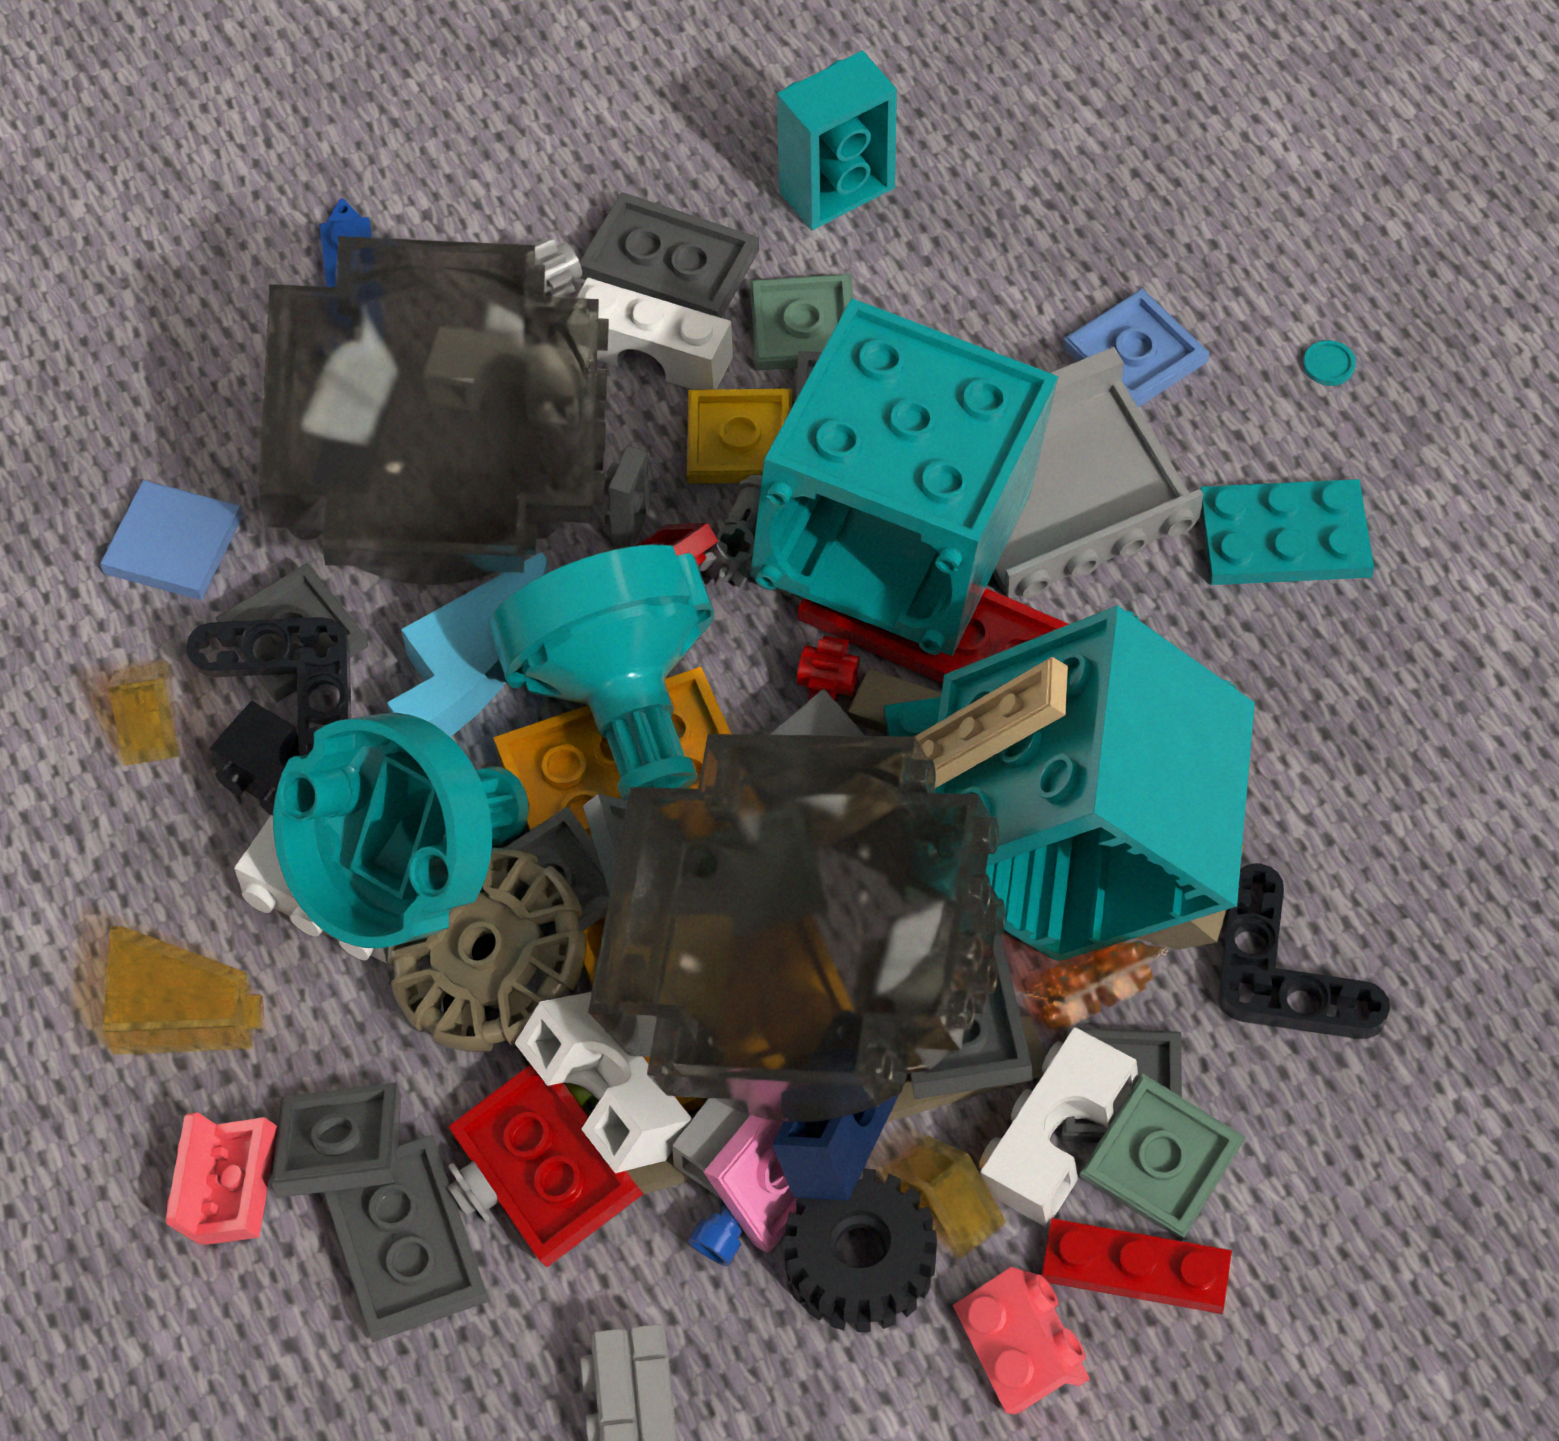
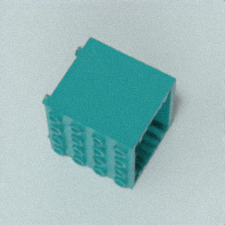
M851 298L764 459L750 577L755 578L758 585L764 589L775 590L778 587L919 643L923 651L929 654L937 655L943 652L953 656L1030 497L1059 376Z
M1118 605L944 675L937 723L1051 657L1068 666L1065 716L927 792L915 873L917 877L1053 960L1064 961L1237 907L1255 702L1238 691L1235 684L1231 685V681L1221 679L1142 623L1138 615L1134 616L1135 613L1125 611Z

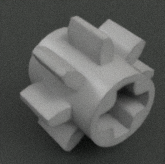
M546 237L525 247L530 258L519 263V269L522 279L533 297L537 298L545 294L548 301L552 299L556 303L576 293L572 281L582 277V269L574 250L567 242L556 245L554 238L548 239Z
M719 519L712 528L718 542L704 551V553H707L705 554L707 558L698 567L700 571H707L709 576L714 579V586L716 587L722 582L733 580L735 585L741 588L748 579V572H751L755 537L745 528L746 525L743 520L738 525L731 524L726 526ZM727 550L733 553L732 557L726 554Z

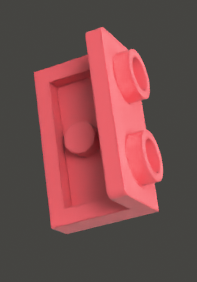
M198 1112L186 1114L177 1148L178 1154L171 1192L167 1201V1225L197 1244L209 1245L259 1238L278 1126L265 1117L216 1125Z
M1010 1267L953 1304V1307L1005 1413L1015 1415L1066 1383L1080 1386L1090 1378L1082 1364V1361L1086 1359V1355L1080 1341L1071 1330L1064 1328L1054 1309L1058 1306V1299L1051 1285L1039 1274L1036 1275L1035 1273Z

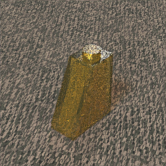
M110 926L103 1033L113 1055L253 1049V1029H262L264 1025V1002L262 994H254L247 972L129 928Z

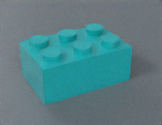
M863 50L846 59L837 60L828 68L802 81L793 82L784 90L776 93L779 192L811 231L895 188L897 88Z

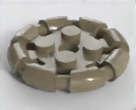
M492 848L490 864L483 884L485 892H480L475 902L452 908L449 911V928L426 938L388 947L387 962L389 965L394 966L395 979L391 981L390 985L401 1011L418 1031L428 1030L434 1034V1041L440 1045L468 1052L492 1051L494 1044L508 1041L510 1045H515L517 1038L539 1002L561 998L567 989L573 991L579 980L585 959L587 937L579 929L578 919L583 915L579 900L570 884L560 872L552 866L542 867L538 864L537 856L524 851L509 848ZM527 884L530 888L521 901L513 896L519 887ZM555 921L556 934L546 937L544 931L540 929V925ZM485 934H494L496 944L493 952L483 960H474L472 949L477 939ZM430 955L432 969L418 972L417 963L421 962L423 957ZM538 968L548 976L536 994H534L525 986L532 979ZM446 994H449L454 1000L444 1013L441 1011V1001ZM485 1007L499 1009L500 1018L486 1021Z

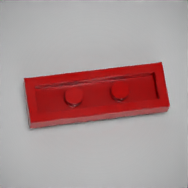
M1051 1218L1042 1276L1051 1284L1223 1314L1232 1250Z

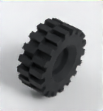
M864 1168L863 1179L858 1180L848 1201L798 1198L796 1200V1214L789 1212L786 1221V1236H784L785 1271L788 1282L792 1281L794 1296L800 1304L805 1300L809 1304V1314L820 1321L825 1314L831 1317V1327L844 1331L846 1322L857 1323V1332H871V1322L881 1320L883 1329L896 1324V1314L902 1311L908 1317L917 1309V1299L919 1296L925 1299L931 1287V1277L935 1274L937 1234L936 1230H933V1216L928 1206L923 1209L920 1208V1195L912 1187L905 1194L901 1192L900 1178L889 1174L885 1184L876 1181L875 1169ZM855 1229L872 1231L881 1238L884 1244L883 1256L875 1265L870 1267L855 1268L848 1266L841 1261L836 1251L840 1237L844 1233Z

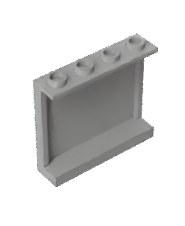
M1115 347L1051 372V374L1059 377L1031 494L992 574L1006 597L1011 599L1021 595L1026 598L1035 597L1045 592L1053 582L1071 575L1073 577L1085 576L1094 571L1102 562L1119 555L1122 557L1132 556L1144 549L1148 543L1166 535L1171 537L1182 535L1199 522L1203 493L1200 488L1189 493L1122 382L1124 362Z

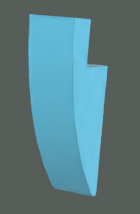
M542 552L401 629L406 655L424 682L387 702L389 713H403L422 718L434 724L451 737L471 721L492 700L507 681L489 631L490 618L495 610L514 592L531 581L549 573L547 558Z

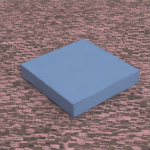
M1143 288L1063 339V348L1076 361L1115 347L1124 362L1122 382L1137 407H1140L1207 363L1210 354Z
M143 480L100 563L103 574L202 600L243 517L241 506Z

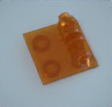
M1142 940L1121 942L1099 950H1092L1090 952L1093 958L1075 967L1072 962H1067L1046 970L1040 975L1043 983L1026 990L1028 996L1046 1000L1048 1005L1041 1008V1014L1046 1025L1050 1029L1060 1026L1064 1030V1027H1070L1090 1017L1086 1006L1093 1015L1101 1012L1100 1002L1095 989L1107 1007L1115 1005L1116 1001H1122L1138 992L1144 991L1146 983L1153 980V974L1148 963L1168 954L1167 948L1145 945Z

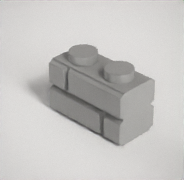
M657 1324L632 1327L630 1330L615 1329L594 1332L591 1335L592 1354L581 1355L584 1393L596 1392L598 1409L597 1414L586 1415L588 1441H677L665 1326Z

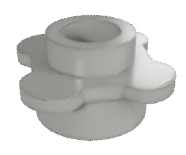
M475 1161L460 1171L454 1163L448 1165L457 1179L448 1186V1189L464 1213L469 1216L477 1210L486 1223H488L492 1219L486 1211L499 1202L498 1196Z

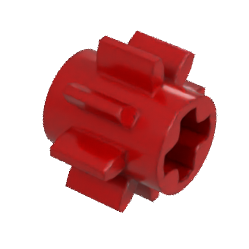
M824 635L823 639H819L818 647L805 645L798 666L797 685L810 688L808 701L823 689L827 691L835 702L838 701L839 694L849 697L853 695L859 674L860 656L847 654L849 640Z

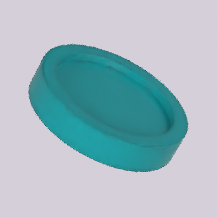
M1323 340L1314 343L1307 349L1303 360V367L1308 377L1313 381L1326 386H1336L1347 382L1352 377L1356 367V358L1352 350L1343 343Z

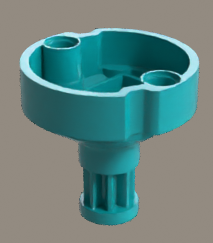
M641 545L589 556L557 568L531 581L509 596L495 610L489 621V631L508 685L511 688L527 686L532 694L590 706L598 732L603 738H607L621 777L617 785L621 799L643 805L660 802L679 794L696 782L698 774L694 763L690 757H685L671 718L674 706L665 684V677L708 629L714 618L711 600L692 553L676 555L673 546Z
M381 713L335 721L323 726L314 732V747L309 754L294 756L288 760L278 783L273 810L274 843L279 865L287 886L301 909L317 926L332 937L356 947L386 948L442 932L449 928V911L452 908L475 902L487 876L492 846L511 842L521 834L528 820L529 803L527 793L519 778L508 769L493 766L475 770L459 745L434 724L409 714Z

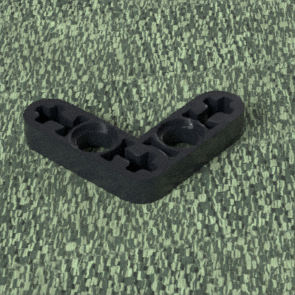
M314 617L210 622L198 626L187 639L186 650L188 658L195 668L205 676L232 677L297 673L299 755L309 754L314 747V732L319 728L315 726L309 729V723L327 725L335 721L351 719L350 645L343 628L339 623L330 618ZM324 632L328 633L333 642H338L337 646L328 648L327 656L319 657L315 648H298L301 658L293 660L295 647L291 637L292 633H298V639L301 644L317 643L319 641V634ZM276 634L283 640V650L274 660L262 661L254 656V643L262 635ZM243 635L241 646L245 657L244 662H238L239 657L235 651L219 652L215 662H209L205 654L199 652L200 649L209 647L211 638H217L222 647H239L236 636ZM323 684L336 687L339 690L340 697L335 708L327 712H318L310 707L309 697L313 689Z
M1254 863L1240 869L1237 907L1228 909L1218 991L1219 1005L1223 1012L1232 1019L1246 1023L1355 1039H1369L1378 1035L1384 1029L1390 1011V1003L1384 990L1376 984L1362 980L1276 968L1284 894L1283 880L1276 870L1265 864ZM1256 882L1263 884L1264 895L1260 914L1249 913L1251 891L1249 890L1252 883ZM1252 931L1265 939L1267 948L1258 954H1249L1238 948L1235 938L1243 932ZM1240 983L1251 985V991L1255 995L1252 996L1250 1003L1239 1001L1240 996L1236 991H1238ZM1272 986L1280 987L1276 1001L1277 1008L1269 1007ZM1296 991H1306L1317 998L1320 1007L1311 1014H1301L1290 1007L1287 997ZM1331 995L1339 996L1335 1017L1327 1016ZM1357 1000L1368 1002L1367 1007L1371 1011L1368 1020L1357 1019L1356 1010L1353 1009Z

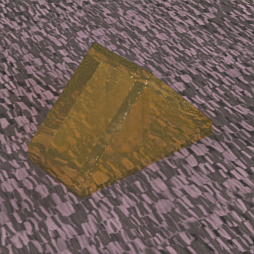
M169 662L114 670L108 690L124 766L180 757Z
M926 1136L882 1170V1174L886 1178L891 1174L901 1179L900 1191L904 1194L912 1187L920 1195V1208L923 1209L928 1206L933 1216V1230H936V1234L960 1260L1006 1224L1003 1214L970 1155L931 1136Z

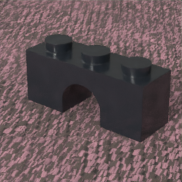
M251 700L209 749L217 770L215 775L218 781L236 795H242L246 791L259 799L262 808L269 815L273 816L275 796L282 772L290 758L300 756L298 751V735L294 725Z

